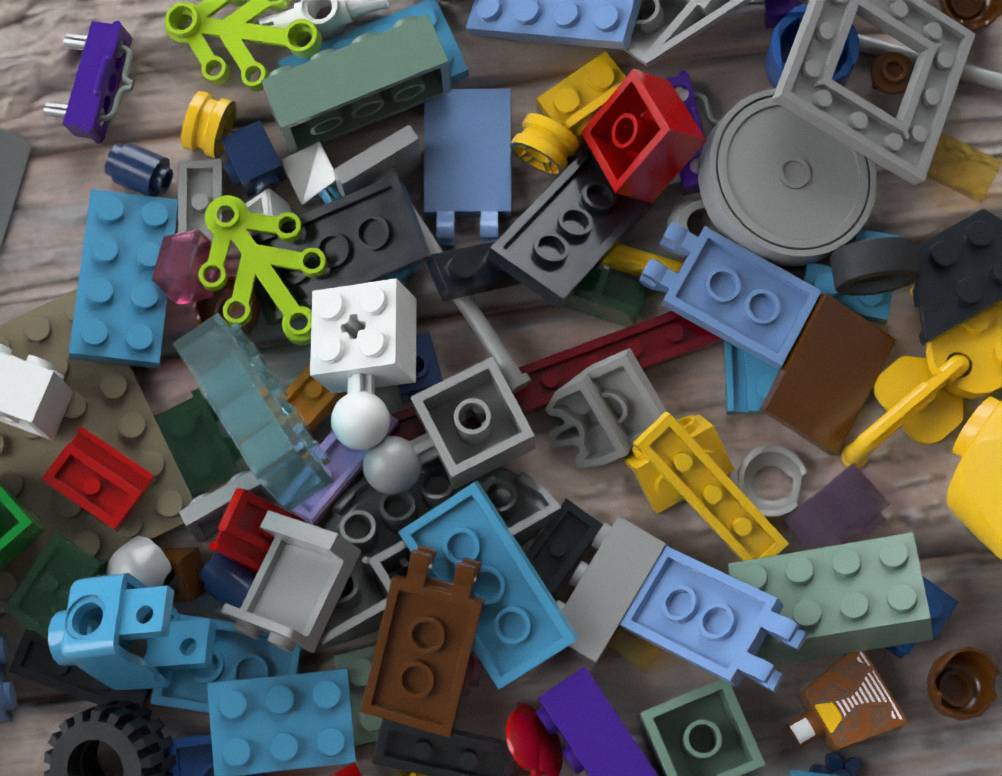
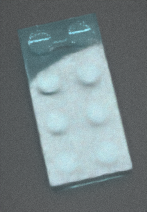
M217 313L173 343L256 479L287 512H290L333 482L325 468L331 460L318 441L314 440L309 433V426L302 415L287 399L288 394L273 373L271 374L265 365L267 361L253 341L249 340L237 322L229 326L223 317Z

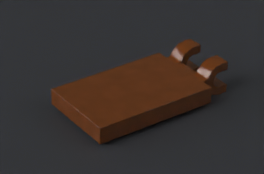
M419 545L417 550H412L407 577L395 575L391 579L360 712L450 738L454 731L485 604V599L472 596L482 562L464 557L462 563H457L453 583L429 577L434 566L437 549Z

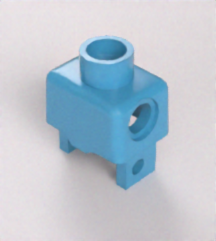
M130 573L76 580L70 588L67 610L56 612L51 619L48 628V643L52 657L59 665L65 667L77 666L111 689L168 688L171 685L173 671L211 668L216 623L210 618L179 621V613L173 607V589L169 586L147 587ZM145 639L147 642V652L143 659L126 651L130 644L136 640ZM192 643H196L194 652L186 655L187 648Z

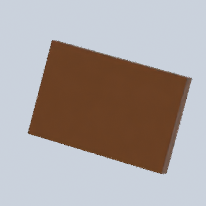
M829 294L820 295L759 410L827 454L837 455L886 362L896 339Z

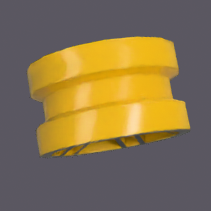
M198 91L188 107L182 126L181 145L183 149L193 152L201 149L204 150L205 156L215 159L220 158L225 151L220 139L231 134L236 119L235 101L221 98L218 101L214 99L213 94Z
M530 113L522 122V133L514 136L510 143V148L517 157L529 166L545 174L559 177L568 167L567 158L576 153L580 142L569 129L559 122L541 114Z

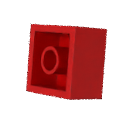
M632 69L581 131L614 192L649 203H653L707 141L671 82L636 69Z

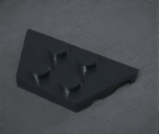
M981 209L916 245L921 277L914 283L912 293L915 308L919 307L922 330L919 332V340L923 347L1002 302V220L985 209Z

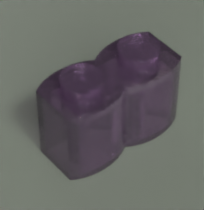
M853 463L788 515L781 524L804 551L847 544V540L859 530L866 537L887 520L881 512L890 504L858 466Z

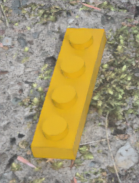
M665 411L633 442L638 450L741 561L776 556L789 544L670 413Z

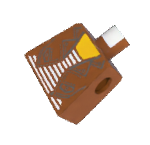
M860 651L842 656L798 694L807 712L786 723V727L799 748L822 736L831 751H835L900 727L908 721L866 652Z

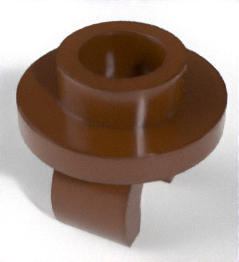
M883 53L876 58L871 68L872 88L890 95L905 92L914 68L913 63L902 53Z

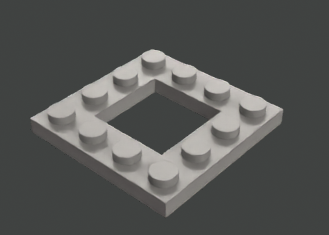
M809 0L772 101L915 186L925 181L975 33L923 0ZM855 14L918 53L896 118L832 80Z

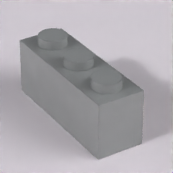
M620 516L617 517L613 526L606 522L603 524L591 545L598 549L597 553L589 565L581 561L568 583V585L575 589L567 603L565 604L560 600L557 601L559 608L579 637L577 641L564 649L595 667L666 543Z

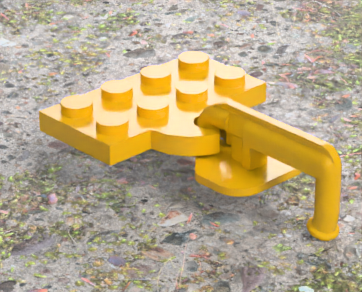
M914 286L909 290V293H910L912 296H913L912 290H913ZM1002 302L929 343L926 349L927 358L902 356L877 377L874 384L875 397L887 412L861 433L853 443L844 447L841 459L846 467L850 469H860L867 463L868 456L901 427L914 441L920 444H936L961 424L963 420V397L967 399L985 398L999 390L1002 392Z

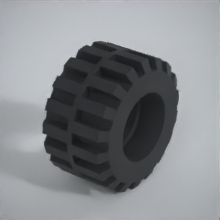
M117 700L107 701L77 713L74 717L66 719L59 725L60 731L53 733L48 741L53 749L45 752L44 762L50 764V769L44 772V776H105L101 771L97 757L100 741L109 744L118 753L123 764L124 776H174V774L168 771V769L176 765V755H168V748L173 746L174 743L171 735L165 738L161 732L166 727L161 719L152 721L150 719L152 711L145 706L135 710V702L126 700L119 704Z

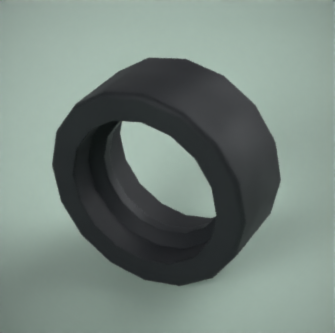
M879 237L857 241L840 247L830 257L834 288L839 294L866 296L891 292L910 286L921 277L916 243L912 239L905 237Z

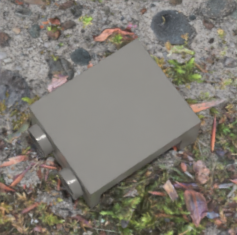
M268 510L260 527L275 538L241 608L239 609L225 603L221 612L235 621L232 629L245 636L258 640L262 633L269 636L267 639L268 643L286 652L293 653L295 646L314 653L361 550L338 533Z

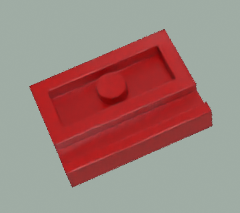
M80 426L77 430V435L71 443H67L41 480L118 533L144 498V493L151 484H154L157 478Z
M236 488L218 526V536L215 542H211L209 549L258 573L275 538L260 527L267 511L269 510L302 522L305 521L246 489Z

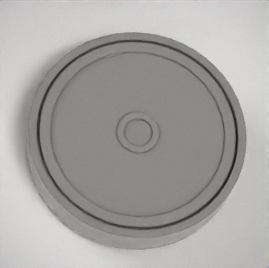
M776 88L754 93L738 102L710 132L699 159L698 183L700 194L708 216L722 236L776 266H803L830 256L834 251L850 241L864 226L872 211L876 196L877 174L875 162L772 101Z

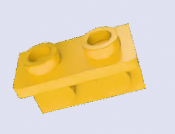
M605 51L537 97L536 105L546 117L559 122L581 140L584 139L581 131L626 76Z

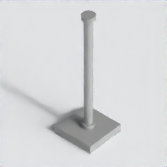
M409 124L333 169L340 195L344 197L394 174L402 176L403 179L422 168L419 138ZM414 208L431 255L443 252ZM470 295L453 299L488 355L494 357L512 393L515 394L532 382L531 378L527 373H521L473 297Z

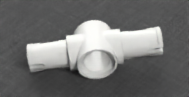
M301 0V2L294 3L293 9L266 17H259V25L287 28L291 22L297 19H307L316 26L322 37L333 38L345 29L346 24L354 22V17L380 9L389 8L388 0ZM332 7L331 13L327 17L316 19L320 9Z

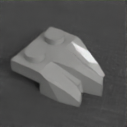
M630 348L592 364L554 393L544 411L550 416L561 417L563 421L548 433L550 448L568 445L579 447L580 452L575 457L577 469L602 466L628 455L631 447L634 446L633 442L666 411Z

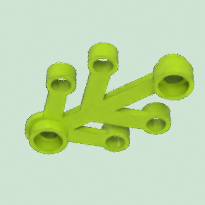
M203 0L198 5L180 2L173 5L165 16L167 35L178 44H189L202 65L201 71L203 76L216 86L222 85L229 80L231 69L221 57L214 55L204 36L221 38L242 71L241 79L250 90L256 92L264 90L261 80L268 78L269 72L261 63L255 61L243 41L288 47L295 56L300 58L313 56L318 52L322 44L321 33L307 19H297L291 22L287 28L251 24L252 21L270 9L277 12L286 9L291 0H277L273 2L271 0ZM229 3L234 6H242L224 19L211 18ZM193 20L188 28L182 30L185 22ZM312 37L306 46L300 47V43L304 38ZM221 65L220 73L216 76H211L212 69ZM261 71V77L255 82H250L251 75Z
M225 195L214 199L208 205L205 212L206 226L214 236L208 262L201 266L198 274L202 285L210 291L221 290L226 285L228 275L224 267L231 242L233 241L241 253V259L232 298L227 300L223 306V315L227 322L234 327H242L251 320L252 310L249 305L257 276L284 316L282 328L287 339L296 345L311 343L312 310L299 306L272 266L302 271L306 276L316 278L321 276L327 268L324 253L317 248H307L303 252L258 245L248 232L277 234L284 242H294L300 238L303 231L301 221L294 213L284 212L278 217L249 212L246 204L235 196ZM225 210H231L235 213L234 218L230 222H221L219 220L220 214ZM284 222H295L296 229L292 233L286 234L280 230ZM316 256L321 259V263L317 268L308 269L305 267V262L309 257ZM219 270L221 277L218 281L214 283L206 281V275L209 271ZM241 305L245 307V313L241 318L234 319L230 317V311L234 306ZM302 316L308 319V324L304 329L295 330L292 328V322L295 318Z

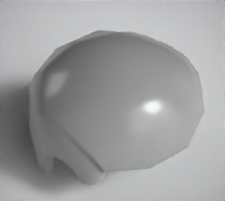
M136 536L121 546L108 561L107 575L130 573L147 587L163 586L164 579L171 572L172 568L159 546L149 538Z

